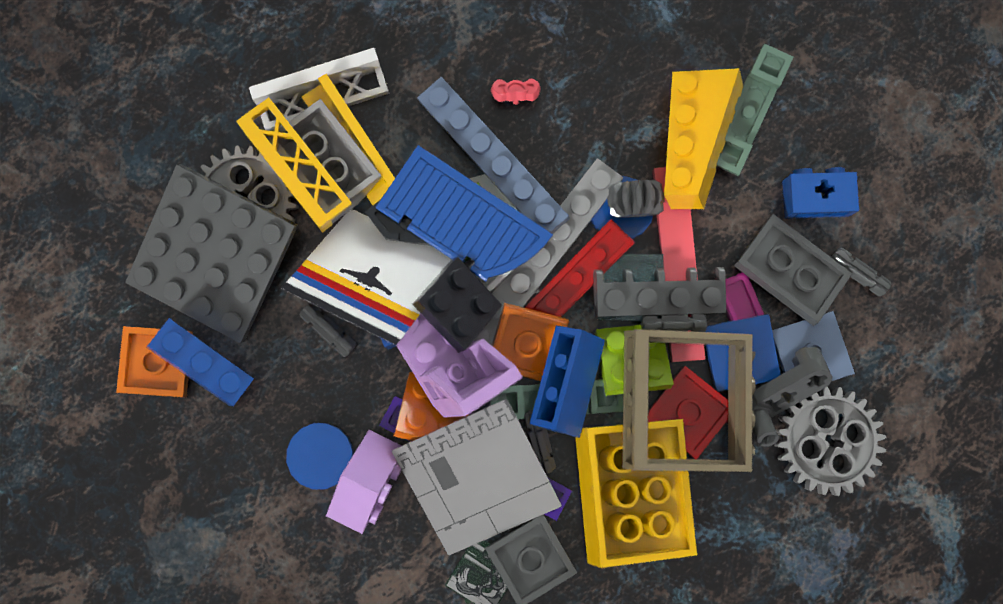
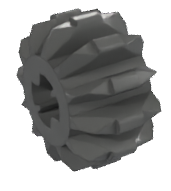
M656 180L619 182L608 188L609 196H607L610 214L616 218L653 216L664 211L663 202H665L662 184Z

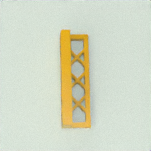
M325 73L318 78L320 85L301 97L308 107L321 99L381 174V179L366 195L373 206L381 200L395 177Z
M269 97L236 121L322 233L333 225L331 221L352 205V202ZM269 109L276 117L275 130H260L253 120ZM281 125L287 131V133L280 132ZM265 136L273 137V144ZM279 138L294 140L297 144L295 158L279 155L277 152ZM301 151L309 160L300 159ZM286 162L294 163L293 171L286 164ZM299 164L310 165L316 168L318 171L316 184L301 183L298 179ZM322 177L329 186L321 185ZM307 189L315 190L314 198ZM320 191L334 192L341 200V203L328 213H325L318 204Z

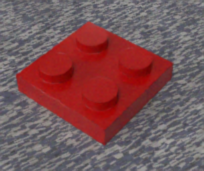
M683 366L673 378L672 388L664 389L648 409V422L683 419L686 453L693 459H697L727 422L728 400L688 367Z

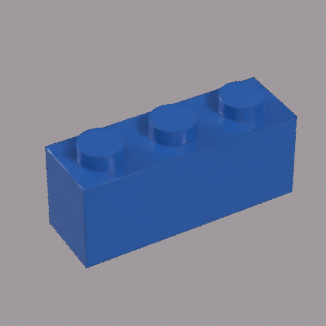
M170 318L146 347L229 406L236 404L254 379Z
M562 326L555 327L530 420L531 425L580 438L605 343L604 339L581 329Z

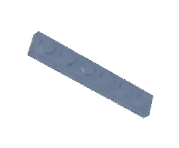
M442 77L417 97L424 108L520 213L552 234L570 219L561 206Z

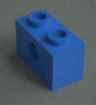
M835 167L826 169L825 173H813V169L802 168L793 170L792 174L782 181L785 219L849 217L859 211L857 172H845V168ZM817 187L819 192H825L824 197H822L821 193H815Z

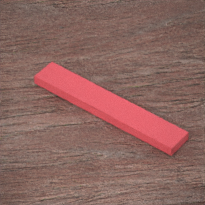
M666 167L654 168L653 180L662 184L664 192ZM665 198V202H663L664 211L657 214L661 265L665 271V281H686L687 268H696L691 209H670ZM669 343L671 363L706 360L704 345Z

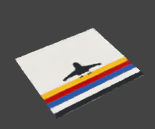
M351 209L342 217L281 289L397 346L421 314L412 304L452 259L433 246L386 240L368 216Z

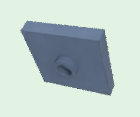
M834 311L825 313L820 322L814 326L803 320L772 330L782 373L794 368L792 360L795 357V352L799 349L817 347L821 350L831 372L832 381L855 374Z

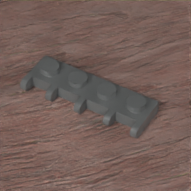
M695 267L687 268L686 281H665V271L663 268L655 269L654 281L633 282L631 269H623V282L603 283L602 269L594 270L593 273L594 317L726 313L724 267L715 268L714 280H697Z

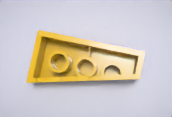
M739 68L672 72L664 196L670 209H704L716 173V165L726 142L725 137L735 114V106L743 90Z

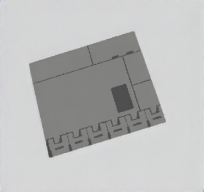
M507 399L392 450L396 461L448 555L562 506Z

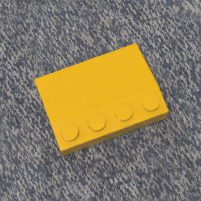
M683 419L648 422V458L687 459ZM623 424L582 428L580 438H575L587 563L605 568L696 556L697 549L688 471L623 469Z

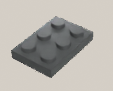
M774 214L767 219L734 265L812 326L820 322L852 275L845 267Z

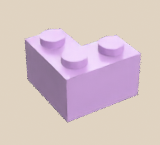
M368 430L341 474L326 516L363 534L369 522L375 525L392 488V485L388 484L390 478L396 481L402 471L392 453V450L402 445Z

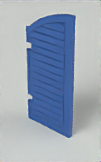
M419 145L376 206L377 210L398 224L404 216L410 218L412 222L408 225L407 230L449 258L454 259L458 257L462 262H464L466 257L473 260L474 264L470 271L485 282L491 277L507 273L529 261L553 236L552 233Z

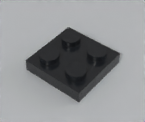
M458 257L452 259L412 304L458 353L465 351L502 307V304Z

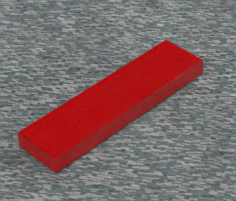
M610 219L525 308L563 317L594 285V270L602 269L604 275L636 242Z

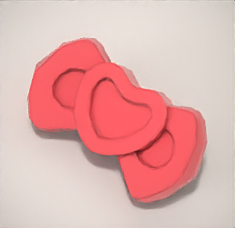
M498 79L491 88V93L495 100L498 102L513 101V104H519V101L525 100L535 101L541 91L539 83L534 79H529L525 82L512 80L508 83Z

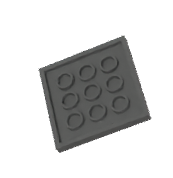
M177 164L125 283L225 336L242 343L248 336L298 228V224L182 164Z

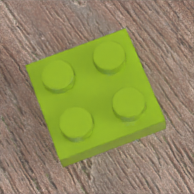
M641 325L596 329L595 336L605 340L600 358V367L606 396L624 394V331L641 330ZM649 343L648 391L671 389L673 379L665 343Z

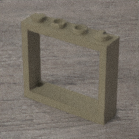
M640 329L624 331L623 469L644 471L752 472V454H755V448L752 444V429L755 426L752 395L755 392L756 386L755 379L752 376V361L756 353L752 352V334ZM649 343L729 346L728 460L648 458Z

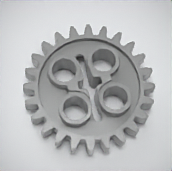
M236 146L234 155L228 150L222 149V160L212 155L210 157L214 166L210 168L201 165L207 178L240 195L244 193L248 195V199L295 222L296 219L289 215V210L299 209L298 205L291 202V198H294V196L260 153L257 156L255 147L249 146L247 153L244 154L242 147ZM247 168L249 171L247 182L241 185L237 184V172L240 169ZM263 176L264 180L262 183L256 186L258 178ZM272 188L275 192V199L271 204L264 205L261 201V195L266 189Z
M825 387L819 391V395L815 393L809 396L808 400L804 399L797 403L798 407L790 406L787 409L791 414L789 417L779 416L778 418L785 424V428L776 429V432L783 436V441L776 442L774 446L784 448L785 452L777 458L778 460L789 461L784 472H797L793 479L795 483L800 484L806 479V490L812 491L817 485L818 494L826 495L828 489H830L832 495L840 496L842 486L845 492L853 493V482L857 486H866L862 476L874 478L876 475L871 470V465L882 466L883 464L875 457L876 453L886 452V449L877 446L878 441L886 439V435L876 433V429L881 427L883 422L872 421L871 418L877 412L876 409L864 410L867 400L859 399L854 402L855 392L853 391L847 392L843 397L841 387L834 388L832 394L829 388ZM821 409L827 414L828 418L827 423L822 428L818 426L815 419L817 412ZM841 413L843 415V419L841 422L838 423V415ZM851 424L856 427L858 433L856 439L852 442L846 435V430ZM827 435H831V439L835 441L834 446H829V442L825 440ZM809 439L814 445V452L810 457L806 458L802 453V445ZM840 454L844 459V467L841 471L836 472L832 463L835 456ZM822 459V466L821 468H818L817 463L819 460Z

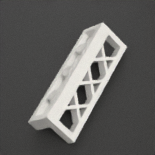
M374 48L249 87L252 99L256 105H259L269 97L274 104L279 102L287 106L284 117L288 122L304 111V109L296 106L301 95L320 85L318 78L325 73L334 85L341 83L349 87L343 98L347 106L389 94ZM376 72L380 87L367 91L357 86L363 75ZM265 111L260 115L265 130H275L276 120L270 121L268 113Z

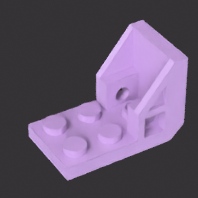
M422 314L419 315L397 344L399 351L430 402L443 417L466 416L523 378L517 367L484 339L473 341L465 351L458 353Z

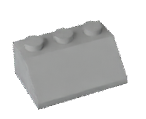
M319 99L289 121V123L352 202L349 208L331 221L333 224L357 206L382 176L324 102ZM282 126L280 128V132L287 133V131ZM268 137V141L273 144V137ZM279 138L277 147L279 155L295 158L297 144L294 140ZM301 151L300 159L309 160ZM286 162V164L293 171L294 163ZM299 164L298 179L301 183L316 184L318 173L316 168L310 165ZM322 177L321 185L329 186ZM307 189L314 198L315 190ZM320 191L318 204L325 213H328L341 203V200L334 192Z

